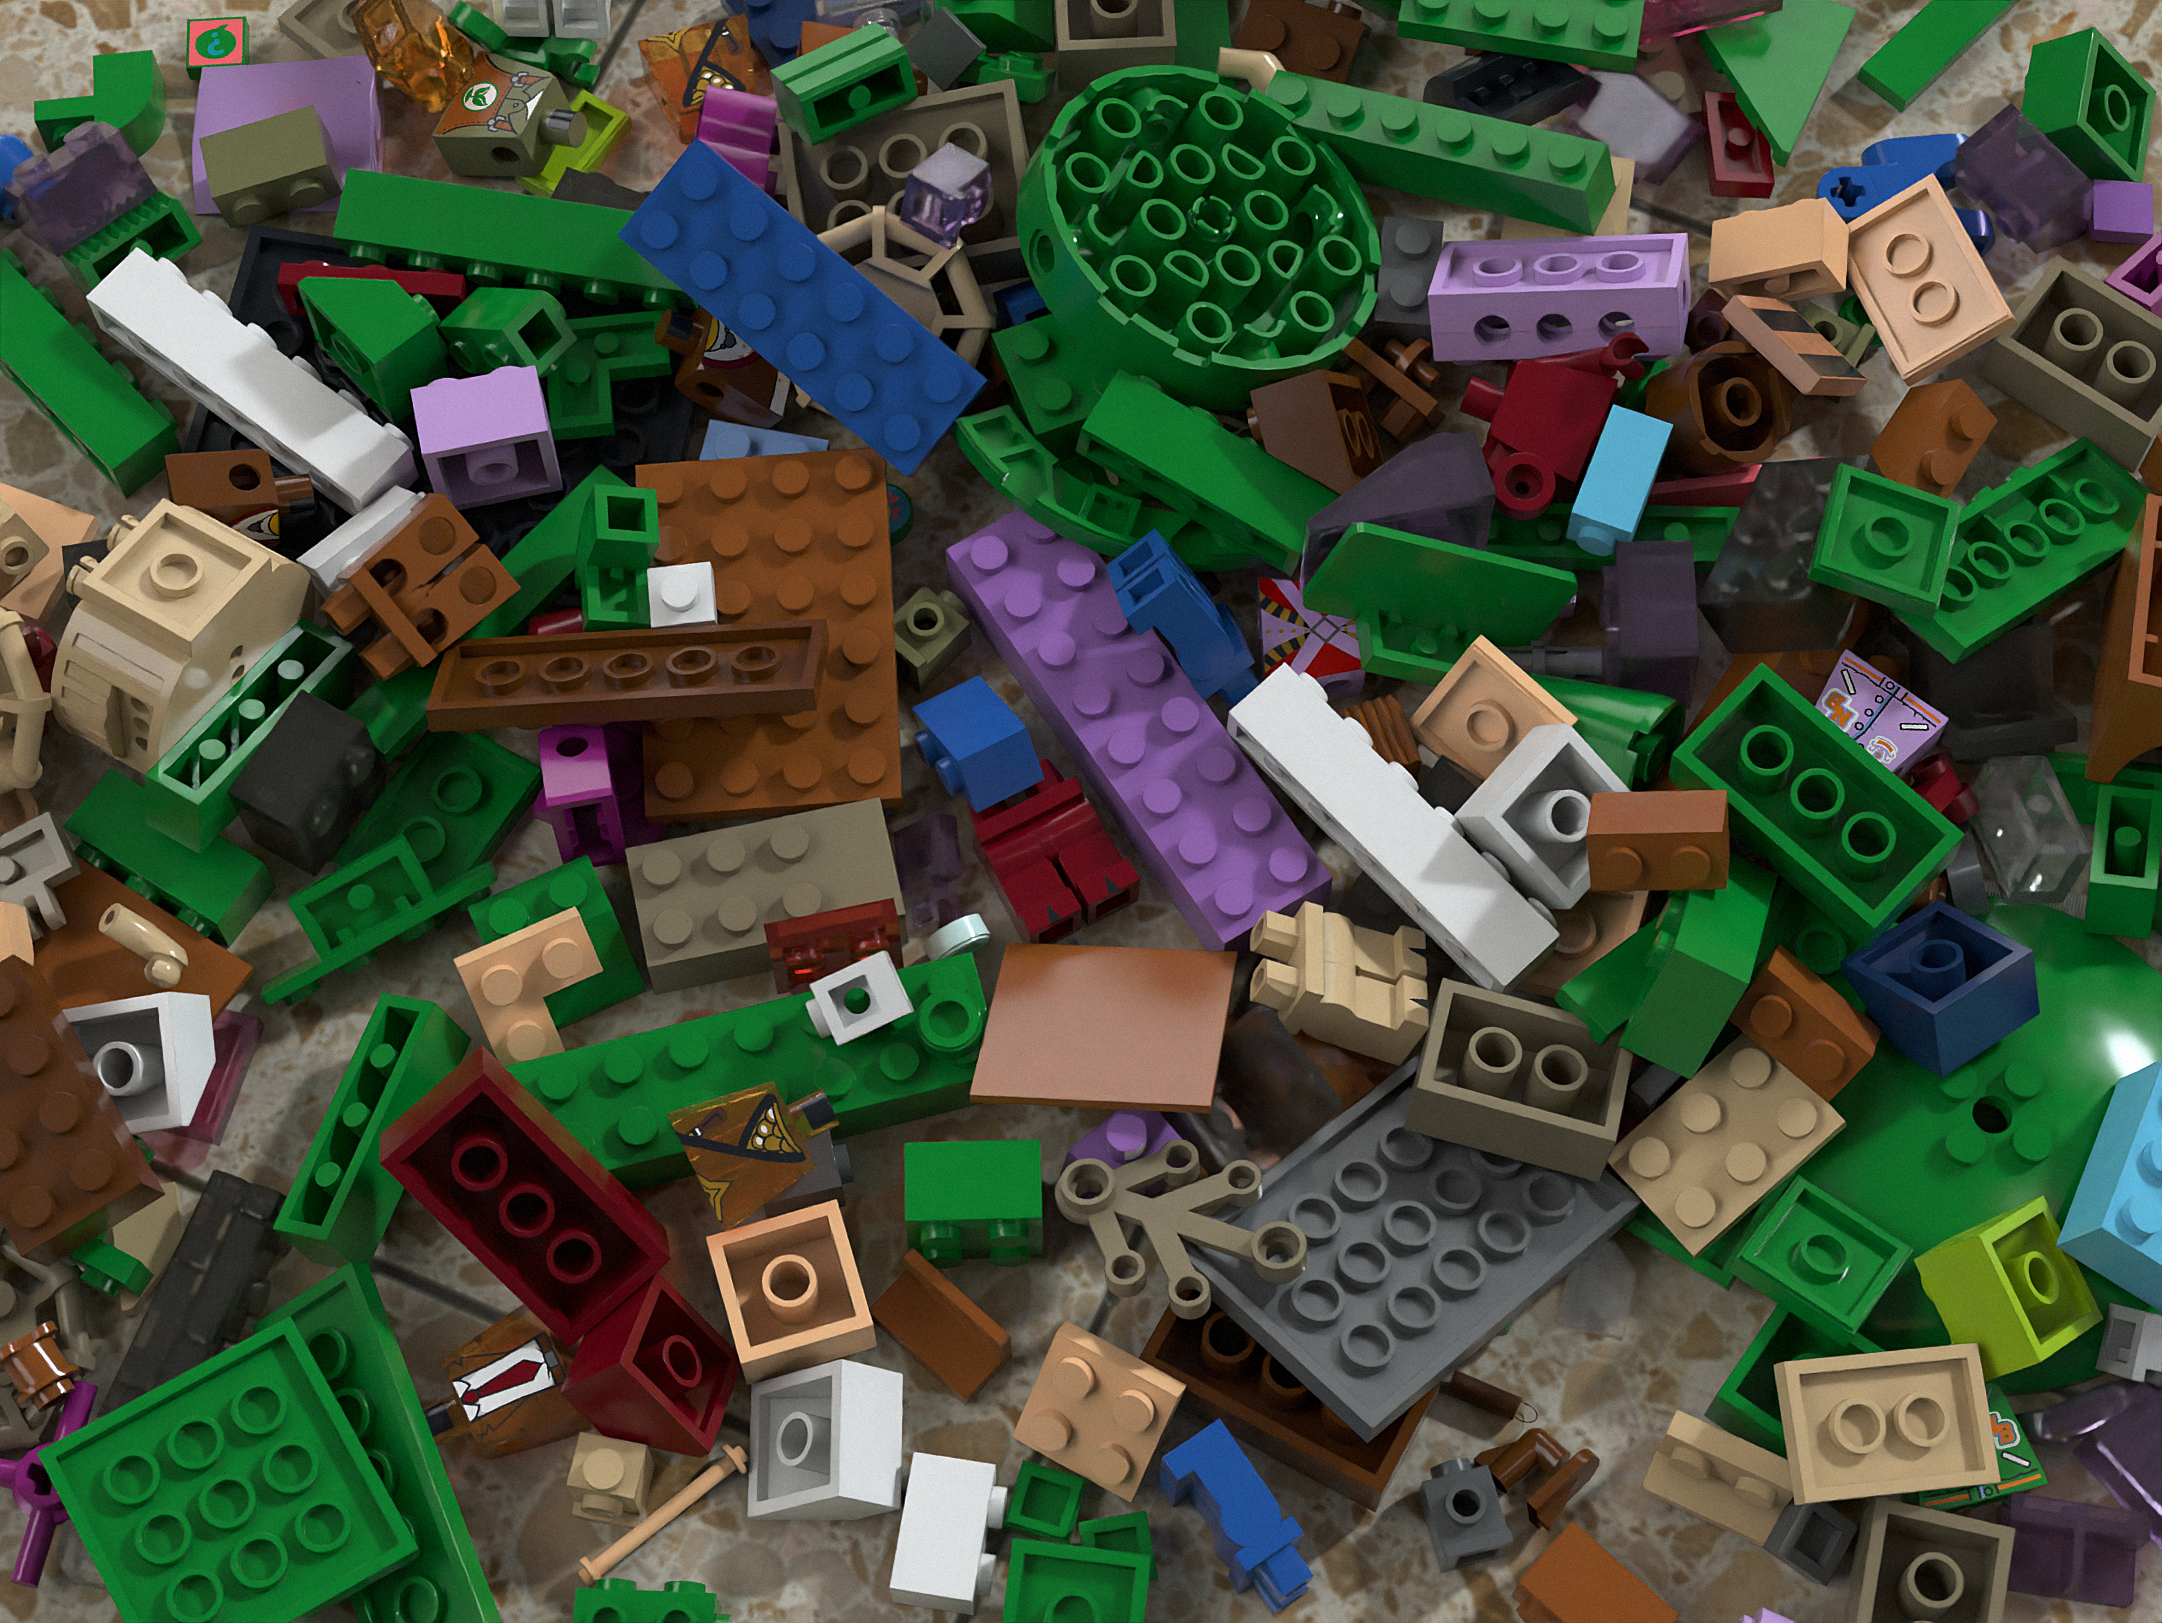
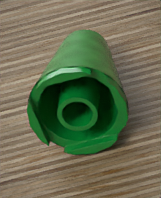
M1537 673L1528 674L1578 718L1577 722L1572 726L1573 729L1631 792L1648 791L1654 782L1653 777L1658 772L1662 762H1667L1682 739L1686 710L1684 706L1678 704L1680 701L1664 694Z

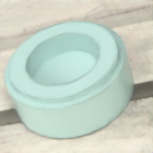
M971 914L957 919L936 931L923 943V948L931 962L968 952L974 954L987 944L990 933L980 915Z

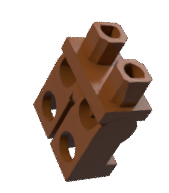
M444 493L426 494L410 509L411 512L401 522L367 549L352 565H349L335 578L341 585L332 592L319 609L341 635H348L368 617L380 630L382 635L358 654L361 661L378 680L386 681L401 673L410 665L425 667L439 652L456 641L521 589L485 544L474 543L480 537Z

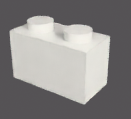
M914 1452L889 1587L892 1602L974 1615L977 1595L990 1597L996 1555L984 1554L989 1527L1001 1529L1007 1499V1488L996 1486L995 1464Z

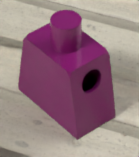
M582 724L552 725L551 728L542 729L537 734L545 797L563 865L584 855H588L593 868L627 862L625 852L627 847L616 783L603 726L589 727ZM595 804V809L589 812H579L574 809V807Z

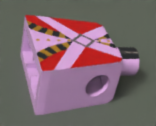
M1259 578L1256 613L1261 683L1285 662L1298 676L1305 672L1313 677L1326 692L1328 701L1354 697L1362 693L1366 671H1362L1356 621L1306 609L1303 606L1302 591L1308 584L1307 582Z

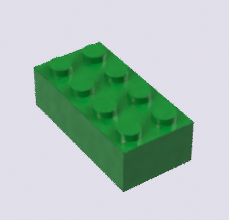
M1763 662L1672 753L1668 778L1683 791L1727 790L1730 832L1866 950L1876 942L1956 858L1965 836L1961 830Z

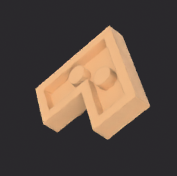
M575 906L453 959L495 1057L503 1066L564 1052L565 1048L543 997L603 971L581 916Z

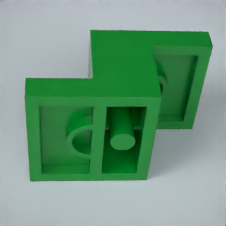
M1053 314L991 334L993 351L1014 396V413L1035 439L1060 460L1059 467L1089 486L1094 481L1118 493L1142 500L1141 504L1157 499L1127 481L1113 485L1107 478L1105 468L1075 451L1081 427L1116 374L1114 371L1103 365L1086 351L1065 330Z

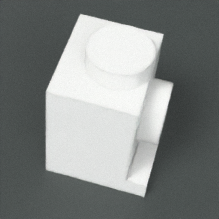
M881 951L810 984L815 998L806 1002V1007L820 1037L823 1039L833 1035L837 1046L850 1042L915 1012L887 951ZM854 988H862L870 996V1006L862 1014H854L846 1006V996Z

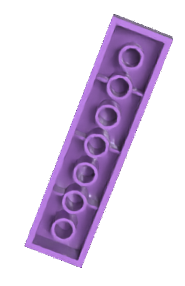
M1019 508L946 549L949 586L965 604L973 620L1206 950L1237 952L1238 962L1253 953V951H1250V934L1265 910L1294 918L1305 901L1323 906V910L1328 907L1333 877L1210 707L1193 689L1190 680L1154 630L1150 628L1140 636L1125 619L1116 595L1117 593L1106 569L1107 565L1096 551L1061 536L1037 522Z

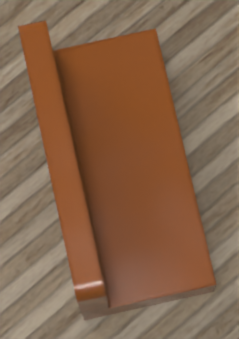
M912 1248L903 1257L904 1273L869 1308L872 1321L967 1406L1012 1358L1011 1337Z

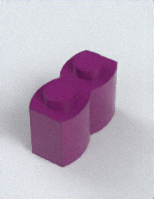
M707 84L700 104L694 139L697 137L708 144L774 199L778 173L768 170L769 155L779 156L781 147L778 124L785 123L784 120L776 119L777 100Z

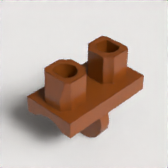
M1356 337L1343 351L1349 362L1342 369L1341 373L1362 378L1368 401H1370L1379 388L1393 398V401L1375 422L1380 429L1401 446H1404L1417 435L1426 424L1435 431L1446 418V415L1438 409L1439 402L1412 382L1415 378H1418L1431 388L1441 376L1440 372L1428 364L1433 354V345L1425 338L1417 339L1409 347H1406L1396 338H1392L1385 346L1383 352L1396 361L1394 367Z

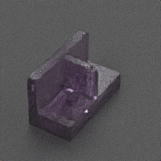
M2012 1492L1997 1507L1996 1524L2015 1528L2006 1591L2126 1609L2133 1603L2136 1552L2150 1541L2151 1513Z

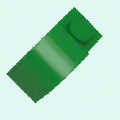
M152 50L94 55V95L34 101V122L49 154L64 153L76 155L87 150L101 149L108 168L127 164L145 154L160 137L166 119L165 82Z
M602 484L593 485L580 522L575 562V590H581L583 632L650 628L651 617L647 569L660 544L656 489Z

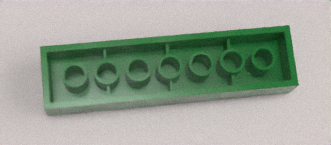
M968 952L896 970L915 1012L840 1046H837L833 1035L823 1039L820 1037L806 1007V1002L815 998L813 991L504 1067L630 1192L697 1175L695 1171L702 1174L754 1161L751 1158L681 1144L676 1131L682 1134L688 1133L716 1106L726 1110L728 1119L726 1122L705 1132L701 1138L738 1146L741 1135L752 1114L765 1095L770 1093L774 1094L778 1100L780 1113L789 1133L811 1128L800 1105L825 1093L837 1117L836 1120L828 1123L832 1141L983 1104L970 1102L969 1094L989 1013L973 954ZM854 988L846 996V1006L852 1013L862 1014L870 1006V996L864 989ZM947 989L962 991L971 996L980 1007L983 1021V1034L978 1046L967 1056L955 1060H943L930 1055L921 1046L916 1031V1014L921 1003L931 994Z

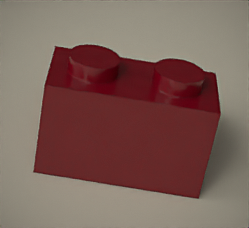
M657 1271L583 1336L560 1394L604 1437L645 1444L651 1448L701 1458L711 1452L742 1366L738 1352Z

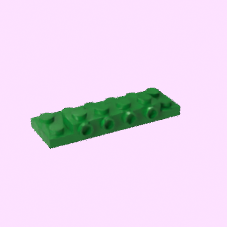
M2084 436L2030 469H2027L2025 466L2018 467L1998 488L1992 490L1989 486L1984 487L1962 508L1939 609L1931 621L1889 606L1887 607L1896 612L1927 640L1934 650L1941 653L1955 665L2117 563L2125 549L2147 493H2152Z

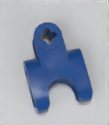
M1952 133L1881 140L1866 148L1861 154L1862 166H1841L1825 173L1816 189V199L1826 197L1845 224H1848L1932 173L1942 188L1959 185L1966 179L1976 161L1972 140L1965 134ZM1953 206L1981 258L1984 257L1995 245L1996 241L1990 216L1984 210L1959 209Z

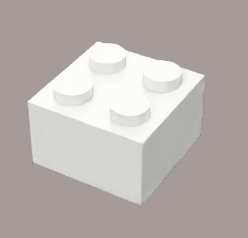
M1569 723L1534 726L1454 814V817L1460 823L1464 832L1483 852L1493 855L1505 867L1510 875V881L1527 899L1530 897L1535 898L1547 909H1571L1591 887L1586 832L1593 793L1631 791Z

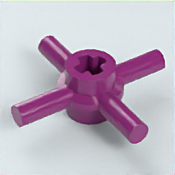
M78 1380L71 1381L76 1390L65 1400L53 1442L45 1443L32 1449L20 1462L0 1458V1487L12 1489L16 1505L29 1518L10 1580L14 1584L38 1588L56 1526L72 1521L55 1487L52 1485L50 1495L43 1490L46 1481L50 1478L36 1452L87 1425L98 1387L91 1383Z

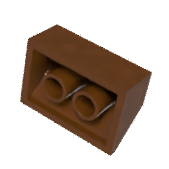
M1319 369L1250 391L1254 407L1247 409L1249 427L1255 442L1258 445L1264 444L1268 454L1343 496L1379 499L1395 496L1362 378Z

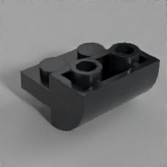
M1485 50L1429 79L1424 88L1423 102L1533 126L1550 116L1559 114L1565 108L1583 100L1589 95L1587 76L1568 63Z

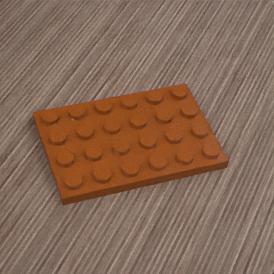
M870 447L635 465L636 488L656 489L660 544L649 568L710 562L714 573L718 625L827 619L830 638L817 711H803L792 716H780L774 713L744 714L724 720L713 719L709 716L674 718L664 723H651L642 720L644 808L648 825L793 815L880 797L882 808L904 806L886 459Z

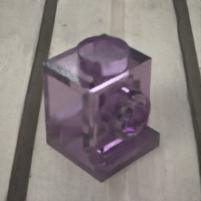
M948 142L909 172L899 223L951 250L957 245L960 228L966 223H975L987 205L989 197L987 190L991 185L990 164Z

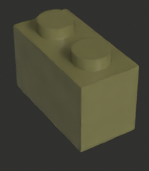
M314 105L199 138L212 199L230 228L242 224H258L269 216L300 207H315L327 199L342 195L343 187L331 135Z

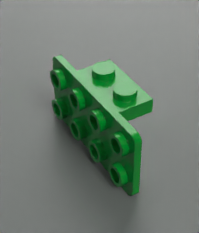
M1358 522L1352 524L1306 585L1302 591L1303 606L1308 610L1356 621L1362 671L1437 687L1481 634L1494 646H1531V641H1537L1575 595L1578 591L1576 575L1572 572L1374 524Z

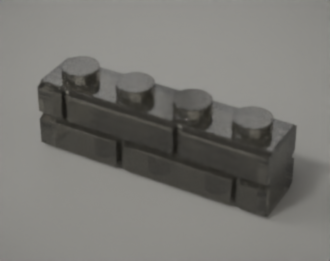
M213 1170L97 1414L98 1418L109 1414L240 1343L237 1340L248 1316L256 1319L266 1306L271 1291V1281L267 1280L266 1277L276 1256L286 1257L293 1247L272 1229L287 1198L286 1195L260 1184L250 1183L243 1178L221 1170Z

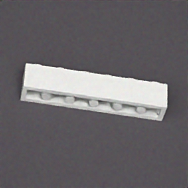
M136 247L86 296L100 329L252 442L267 451L297 475L309 473L312 486L352 516H355L394 485L407 490L419 478L411 453L414 450V446L401 430L390 423H386L383 427L368 417L365 407L352 394L343 389L335 393L322 383L323 381L319 373L307 361L299 356H295L290 360L277 350V345L262 328L254 323H250L245 327L234 319L229 307L217 295L209 290H205L200 294L188 285L184 274L166 258L161 257L158 261H155Z
M1284 662L1229 711L1228 734L1482 989L1508 995L1554 952L1561 934L1555 929L1557 922L1551 912L1535 898L1530 897L1525 900L1508 883L1510 875L1505 867L1490 853L1483 852L1479 854L1463 838L1464 830L1450 812L1440 806L1433 809L1417 793L1419 787L1415 779L1402 765L1395 761L1388 764L1371 748L1373 741L1361 724L1351 717H1346L1343 720L1326 703L1328 702L1327 694L1313 677L1305 672L1298 676Z

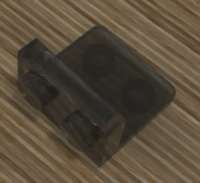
M1260 1004L1247 1012L1224 1035L1211 1114L1160 1112L1182 1140L1191 1142L1197 1148L1199 1163L1209 1177L1221 1173L1229 1163L1236 1160L1253 1162L1259 1167L1263 1175L1299 1146L1310 1140L1334 1119L1342 1110V1102L1269 1006ZM1240 1178L1233 1181L1231 1186L1244 1189L1253 1182L1246 1178Z

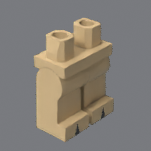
M1307 901L1303 903L1294 918L1265 910L1252 928L1250 951L1278 959V962L1265 958L1262 959L1255 969L1250 983V1001L1278 1009V1030L1297 1035L1302 1028L1307 1035L1315 1039L1400 1066L1429 1028L1427 982L1423 981L1427 976L1425 931L1401 925L1395 935L1392 936L1356 926L1348 917L1339 913H1323V906Z

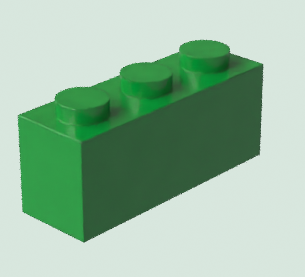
M111 767L63 825L65 832L76 848L73 851L74 854L105 873L109 871L125 881L124 885L155 905H158V903L162 904L176 913L175 918L207 938L211 935L228 947L233 944L276 889V885L264 862L221 835H218L201 854H198L147 825L145 788Z

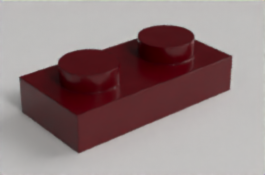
M1705 91L1701 102L1703 109L1701 122L1711 196L1770 199L1775 179L1770 144L1762 131L1756 132L1734 99L1736 93Z

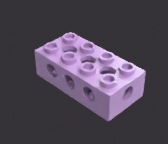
M1688 233L1444 241L1428 292L1434 361H1452L1460 366H1473L1485 360L1512 359L1516 363L1524 359L1534 361L1537 357L1608 346L1615 336L1624 332L1635 333L1650 348L1647 353L1633 355L1640 360L1657 361L1665 359L1670 355H1681L1691 304ZM1618 321H1633L1631 324L1625 326L1616 325V322ZM1561 322L1571 323L1569 326L1562 328L1555 326L1556 323ZM1509 324V327L1505 329H1495V325Z

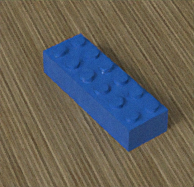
M697 137L617 234L619 238L906 477H914L949 435L954 421L963 418L991 383L987 377L708 144Z

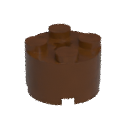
M1724 341L1668 365L1657 376L1652 377L1647 382L1644 389L1646 415L1673 424L1667 450L1660 466L1662 469L1671 473L1678 472L1688 478L1730 474L1764 461L1777 451L1774 449L1780 438L1788 434L1792 421L1790 392L1780 371L1775 366L1769 369L1756 356L1760 352L1754 346L1740 341Z

